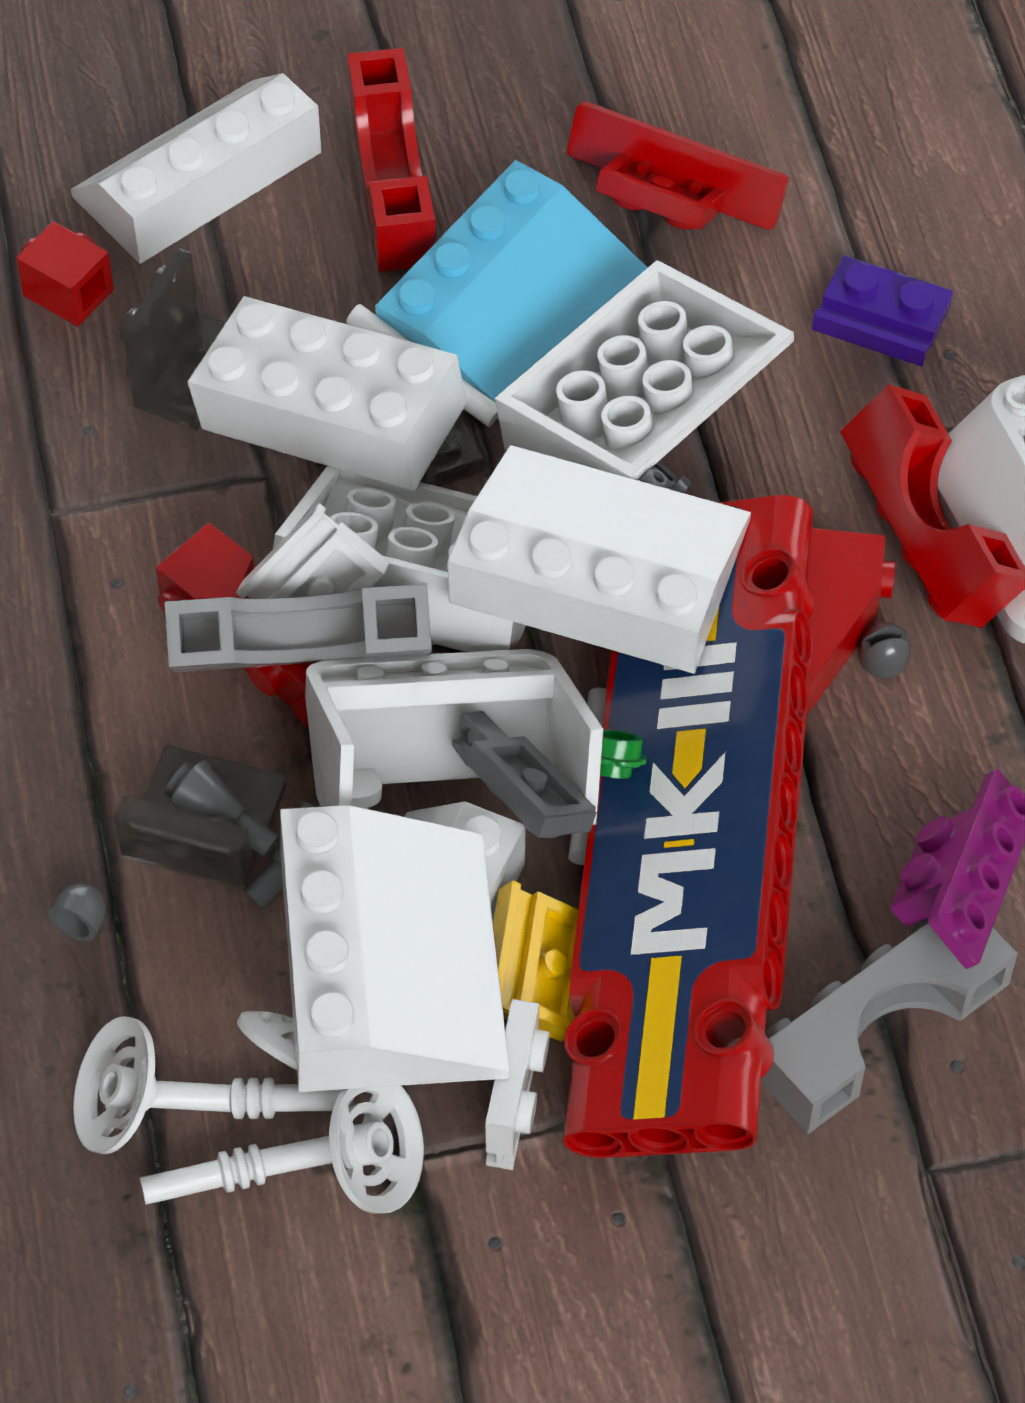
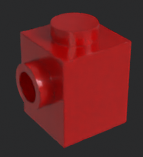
M54 221L40 235L28 240L21 249L20 254L16 257L23 296L77 327L114 290L108 251L97 246L84 233H74Z

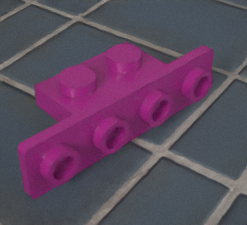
M998 769L985 775L972 808L951 819H948L946 816L937 817L918 832L915 838L916 847L909 863L900 873L901 883L890 907L905 927L928 917V923L966 969L979 964L1025 843V794L1017 786L1011 785Z

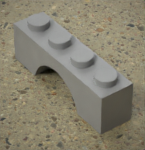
M427 584L361 588L337 594L298 598L242 599L225 597L165 602L169 668L174 673L305 664L333 659L431 654L432 650Z
M928 917L917 922L911 931V936L894 948L890 944L878 948L864 962L861 972L845 984L835 981L822 989L811 1002L810 1009L791 1022L790 1019L784 1018L765 1032L774 1048V1060L772 1067L761 1078L762 1085L807 1134L811 1133L860 1096L866 1066L859 1049L858 1038L868 1025L889 1012L906 1008L934 1010L961 1021L1010 984L1018 953L993 928L980 963L966 969L928 923Z

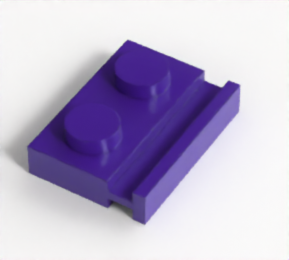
M843 255L823 295L822 304L814 313L812 330L923 367L927 352L932 347L951 307L953 291Z

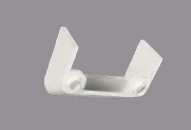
M1025 375L1001 383L949 433L952 442L943 458L939 471L938 499L942 513L953 529L971 524L1005 533L1025 566ZM1024 589L997 614L1006 632L1021 643H1025Z
M531 649L333 659L316 662L306 670L305 698L316 797L321 807L350 805L368 809L381 800L382 784L480 778L469 766H466L453 748L452 741L456 739L462 721V713L483 711L509 738L525 736L596 807L595 811L597 812L603 728L558 659L551 654ZM596 814V817H595V819H594L593 825L596 824L597 814Z

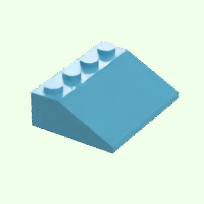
M515 160L375 305L376 316L413 343L457 354L462 379L495 402V397L648 267L563 185Z

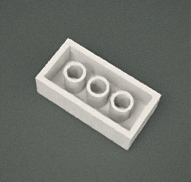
M243 296L188 381L199 421L204 430L415 491L467 403L457 354Z

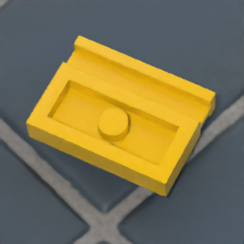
M512 880L498 889L493 919L502 1009L505 1012V1018L508 1019L512 999L539 1003V1030L549 1031L550 1038L561 1042L564 1040L567 1027L575 1018L570 1002L569 984L579 909L539 891L533 895L520 889L521 883Z

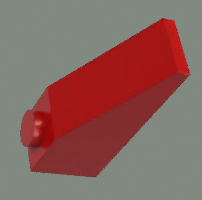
M812 528L810 555L806 569V582L814 596V606L811 614L807 617L812 637L807 715L858 647L864 634L876 622L880 597L890 599L892 597L895 561L884 560L886 535Z

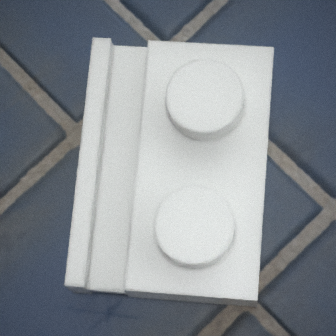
M318 503L241 582L236 593L243 599L246 596L251 599H279L330 595L361 588H371L385 574L390 562L342 521L336 524L324 514L326 508Z
M512 999L505 1030L510 1074L507 1079H495L486 1118V1152L488 1153L486 1166L509 1170L514 1168L520 1134H530L532 1130L537 1093L530 1092L533 1072L544 1071L550 1039L549 1031L539 1030V1003Z

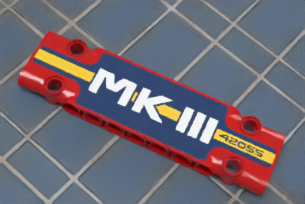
M772 495L720 502L723 505L751 512V517L695 674L611 650L602 728L626 731L643 737L641 754L647 757V762L638 768H632L630 778H610L600 775L596 824L592 825L590 832H588L569 984L570 1002L575 1018L567 1027L564 1036L565 1049L573 1061L563 1143L570 1151L582 1156L614 1158L736 1151L747 1149L757 1141L762 1088L761 1078L772 1067L774 1060L773 1045L765 1034L766 1011L779 1007L783 989L812 659V637L807 617L812 612L814 596L806 582V569L810 555L813 511L812 507L799 497ZM737 1038H741L737 1043L728 1047V1045L731 1042H733ZM609 1048L608 1051L600 1055L604 1050Z

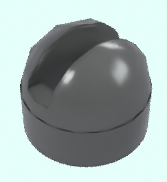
M880 622L867 630L861 639L859 649V661L865 671L879 678H891L905 670L908 665L911 646L904 629L894 623Z
M85 883L69 885L55 899L48 911V917L51 923L65 935L80 941H91L104 923L106 902L103 894L93 885Z

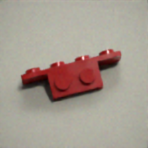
M583 101L576 107L566 152L570 157L602 168L595 191L613 197V201L617 205L626 209H645L665 217V221L668 224L680 229L690 230L696 228L701 230L720 212L767 230H771L777 225L789 182V177L786 174L587 101Z

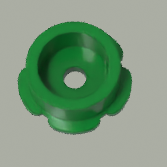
M603 729L600 775L610 778H630L632 768L645 765L647 757L641 754L643 737L626 731Z

